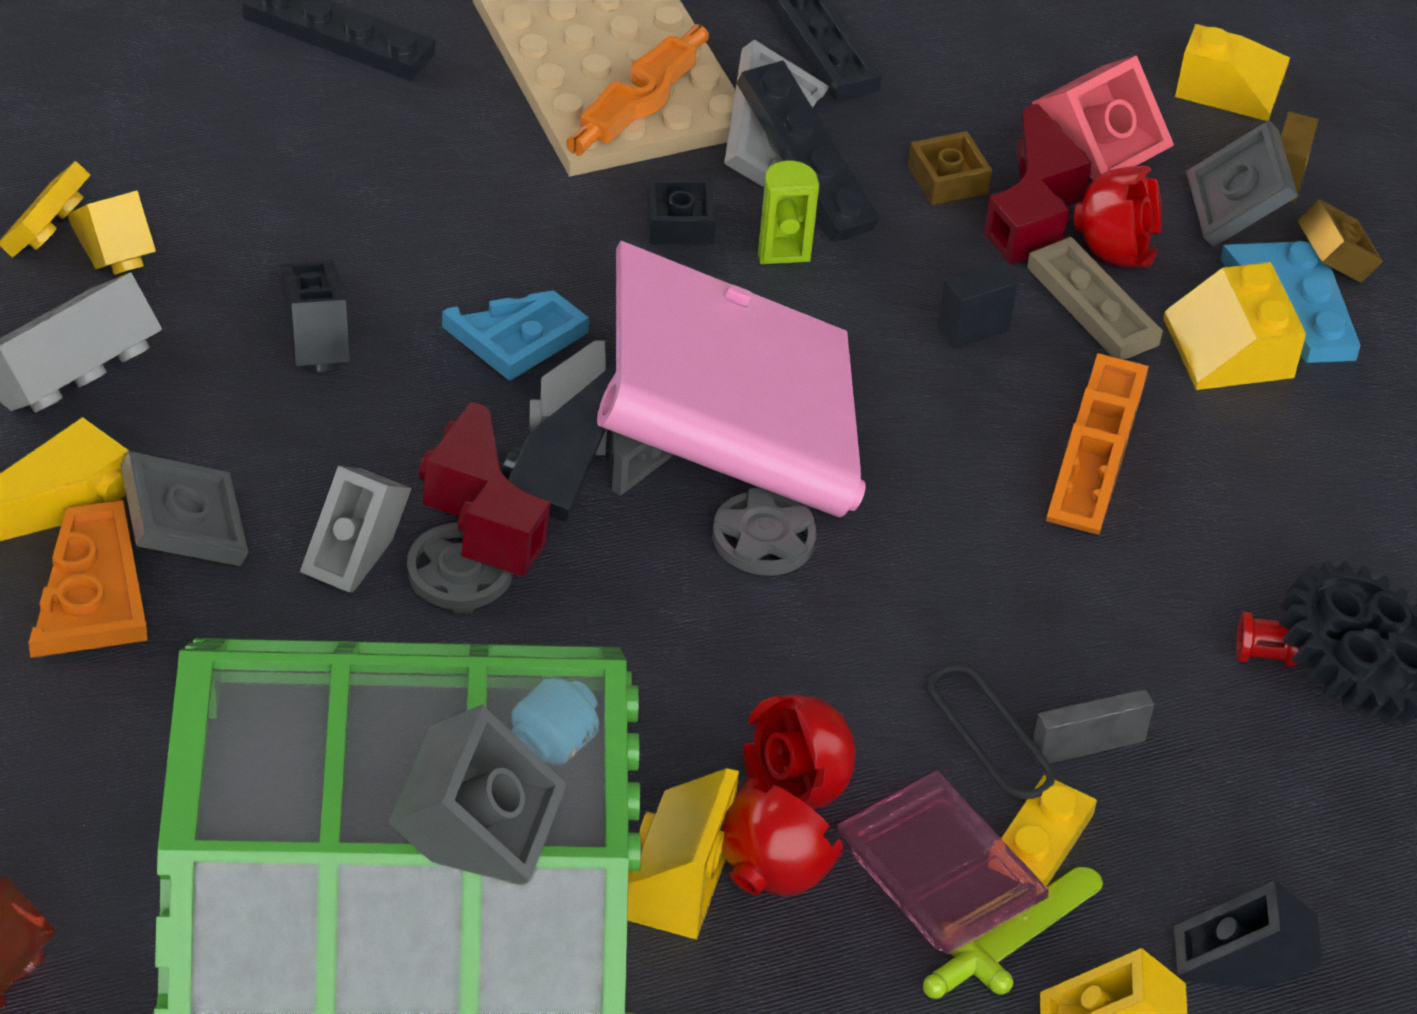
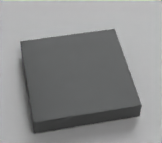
M1270 120L1186 171L1203 238L1212 247L1217 246L1298 197L1279 130Z
M128 451L120 465L136 546L241 566L249 552L231 473Z

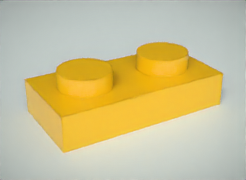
M74 161L49 183L0 239V247L12 258L28 244L34 250H37L57 229L51 223V220L56 215L61 219L65 218L83 199V196L77 190L89 178L90 174L77 161Z
M1045 774L1043 775L1035 789L1043 785V783L1046 780ZM1055 780L1053 786L1043 791L1042 796L1027 799L992 851L988 869L1037 893L1041 892L1048 886L1094 815L1097 799Z

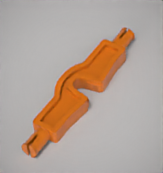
M694 24L680 39L669 35L654 49L633 62L629 79L635 86L618 81L611 82L597 100L581 113L580 129L566 141L568 150L572 154L576 152V156H581L597 140L608 144L635 119L647 117L661 109L670 97L671 86L695 65L696 50L709 39L707 30L703 26L699 29V24Z

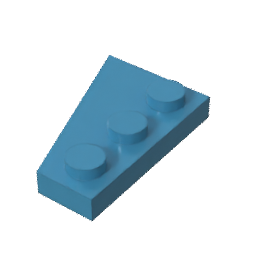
M1310 241L1223 245L1220 261L1225 267L1272 263L1306 331L1300 355L1306 363L1357 361L1361 345L1332 268L1321 262Z

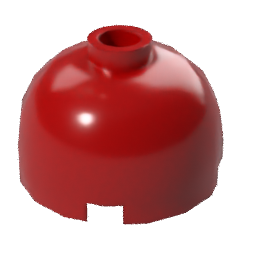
M1129 166L1104 172L1094 179L1085 192L1083 202L1077 203L1075 207L1074 223L1076 231L1083 233L1086 245L1092 253L1109 265L1125 268L1148 267L1152 265L1157 256L1158 248L1148 249L1151 234L1161 233L1162 208L1157 179L1146 178V175L1152 170L1149 166Z
M808 695L774 696L761 701L750 714L747 725L756 724L753 742L744 743L743 750L748 780L751 778L759 779L754 789L767 793L774 784L793 794L813 810L828 806L834 802L849 786L855 767V742L844 716L833 705Z
M751 778L745 781L738 789L734 803L726 811L720 827V831L725 832L722 854L733 868L729 873L731 879L740 888L755 896H759L762 891L776 896H795L815 887L831 871L842 856L843 845L840 839L831 847L828 840L823 836L830 825L817 812L793 794L774 784L767 793L754 789L759 779Z

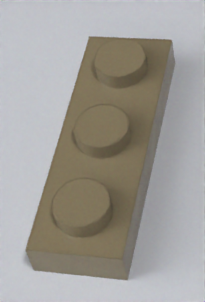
M1072 237L1030 253L1027 268L1112 357L1125 360L1160 345L1163 330Z

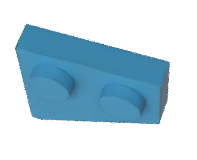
M552 290L529 294L521 299L504 298L489 301V311L461 315L458 306L447 308L442 311V327L506 379L511 381L588 334L589 317Z

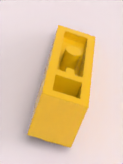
M82 417L0 473V541L59 527L62 525L66 508L120 501L126 494L120 464L129 450Z

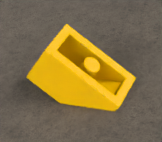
M138 191L87 204L67 215L70 225L95 269L111 265L113 275L143 267L144 264L141 257L156 251Z
M1140 948L1041 991L1040 1014H1188L1186 983Z

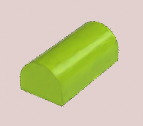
M781 161L770 166L766 172L758 246L760 264L810 262L819 182L815 171L804 163Z

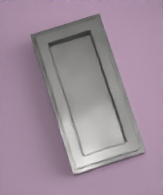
M1138 690L1041 712L1038 714L1033 742L1050 763L1145 742L1154 703L1147 690Z

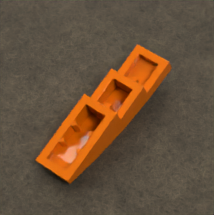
M1097 353L1088 387L1085 389L1077 420L1072 428L1048 510L1047 522L1100 535L1142 396L1149 366Z

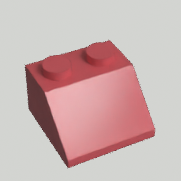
M1137 55L1103 65L1032 102L1033 105L1038 103L1052 120L1058 122L1062 131L1073 143L1087 154L1092 162L1089 177L1093 180L1108 170L1137 166L1174 146Z

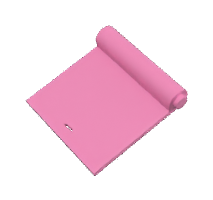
M620 241L616 248V373L610 381L600 403L597 417L598 426L839 518L843 517L848 510L855 511L863 499L866 483L864 480H861L847 331L756 295L736 285H731Z

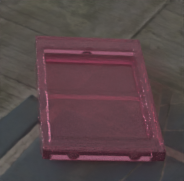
M938 770L838 824V832L850 845L852 855L933 947L944 951L947 955L1049 897L1048 888Z

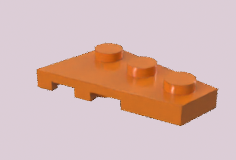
M123 500L66 508L52 557L53 568L48 586L44 587L40 600L39 618L36 627L32 628L28 642L30 658L148 641L145 615Z

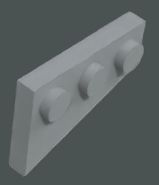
M756 40L742 48L737 81L743 71L784 60L812 108L829 88L825 83ZM736 84L724 164L763 187L765 186V176L768 168L783 160Z

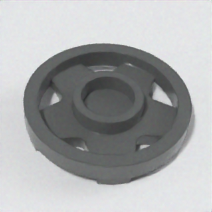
M763 488L748 489L747 493L730 498L717 509L712 527V540L721 557L732 566L751 574L773 576L792 572L809 560L814 551L817 531L814 517L806 505H800L792 499L769 492ZM802 531L805 532V544L799 539V537L796 534ZM723 533L738 539L736 549L727 542ZM772 554L781 558L780 560H760L765 555Z
M458 523L434 527L415 540L407 556V576L410 586L416 595H419L433 605L452 609L454 613L474 612L475 608L495 601L508 590L513 573L462 557V543L453 544L446 540L463 538V532L458 531ZM421 554H423L429 564L417 570V561Z

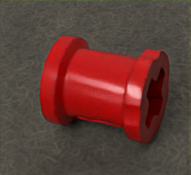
M1242 611L1236 638V658L1238 662H1247L1250 657L1283 660L1285 666L1296 667L1297 663H1294L1292 658L1299 649L1283 643L1282 639L1290 630L1281 626L1278 620L1254 618L1252 612Z

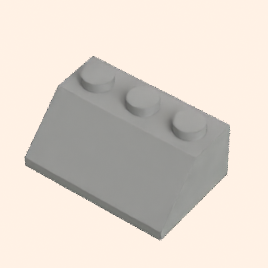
M132 273L92 287L0 338V402L13 411L30 405L34 413L63 398L59 388L73 380L77 387L86 385L107 373L103 363L118 356L122 363L150 348L146 339L163 329Z

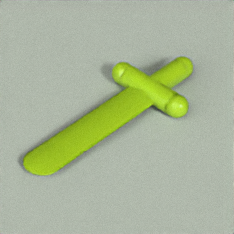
M1076 867L974 939L967 936L953 923L941 925L937 930V940L954 958L925 978L923 982L924 993L932 999L941 998L972 975H975L994 993L999 995L1008 993L1012 989L1013 978L999 962L1099 892L1103 886L1101 875L1089 867Z

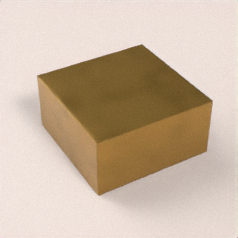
M1288 112L1281 140L1297 194H1299L1319 119ZM1297 197L1289 202L1296 204Z
M968 131L911 142L907 166L931 205L989 193L992 169Z
M1320 199L1297 220L1321 262L1360 283L1383 262L1360 222Z

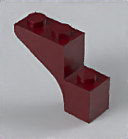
M1038 103L1028 106L1023 110V137L1018 140L1016 150L1019 182L1006 191L990 196L984 235L1010 265L1029 259V255L1033 251L1063 240L1069 211L1066 206L1083 201L1091 174L1092 162L1087 154L1073 143L1062 131L1058 122L1052 120Z
M470 402L457 420L451 419L448 422L442 440L435 450L429 448L422 458L418 474L419 479L424 481L422 504L459 516L457 528L458 531L463 532L462 557L524 577L546 545L551 502L522 491L505 478L499 467L490 411L483 405Z

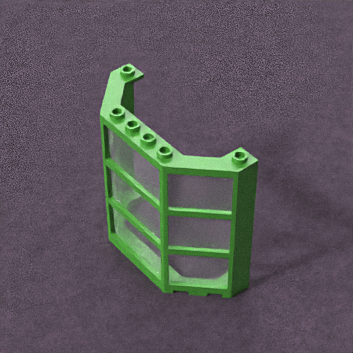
M195 638L193 643L187 644L185 649L179 651L158 842L157 875H160V915L156 916L155 967H159L158 999L157 1007L154 1008V1014H636L625 1012L628 871H640L641 834L628 832V820H639L640 782H628V771H638L639 733H627V722H638L639 690L638 685H632V673L627 671L626 658L621 648ZM482 704L567 783L531 880L523 885L432 863L388 823L429 727Z

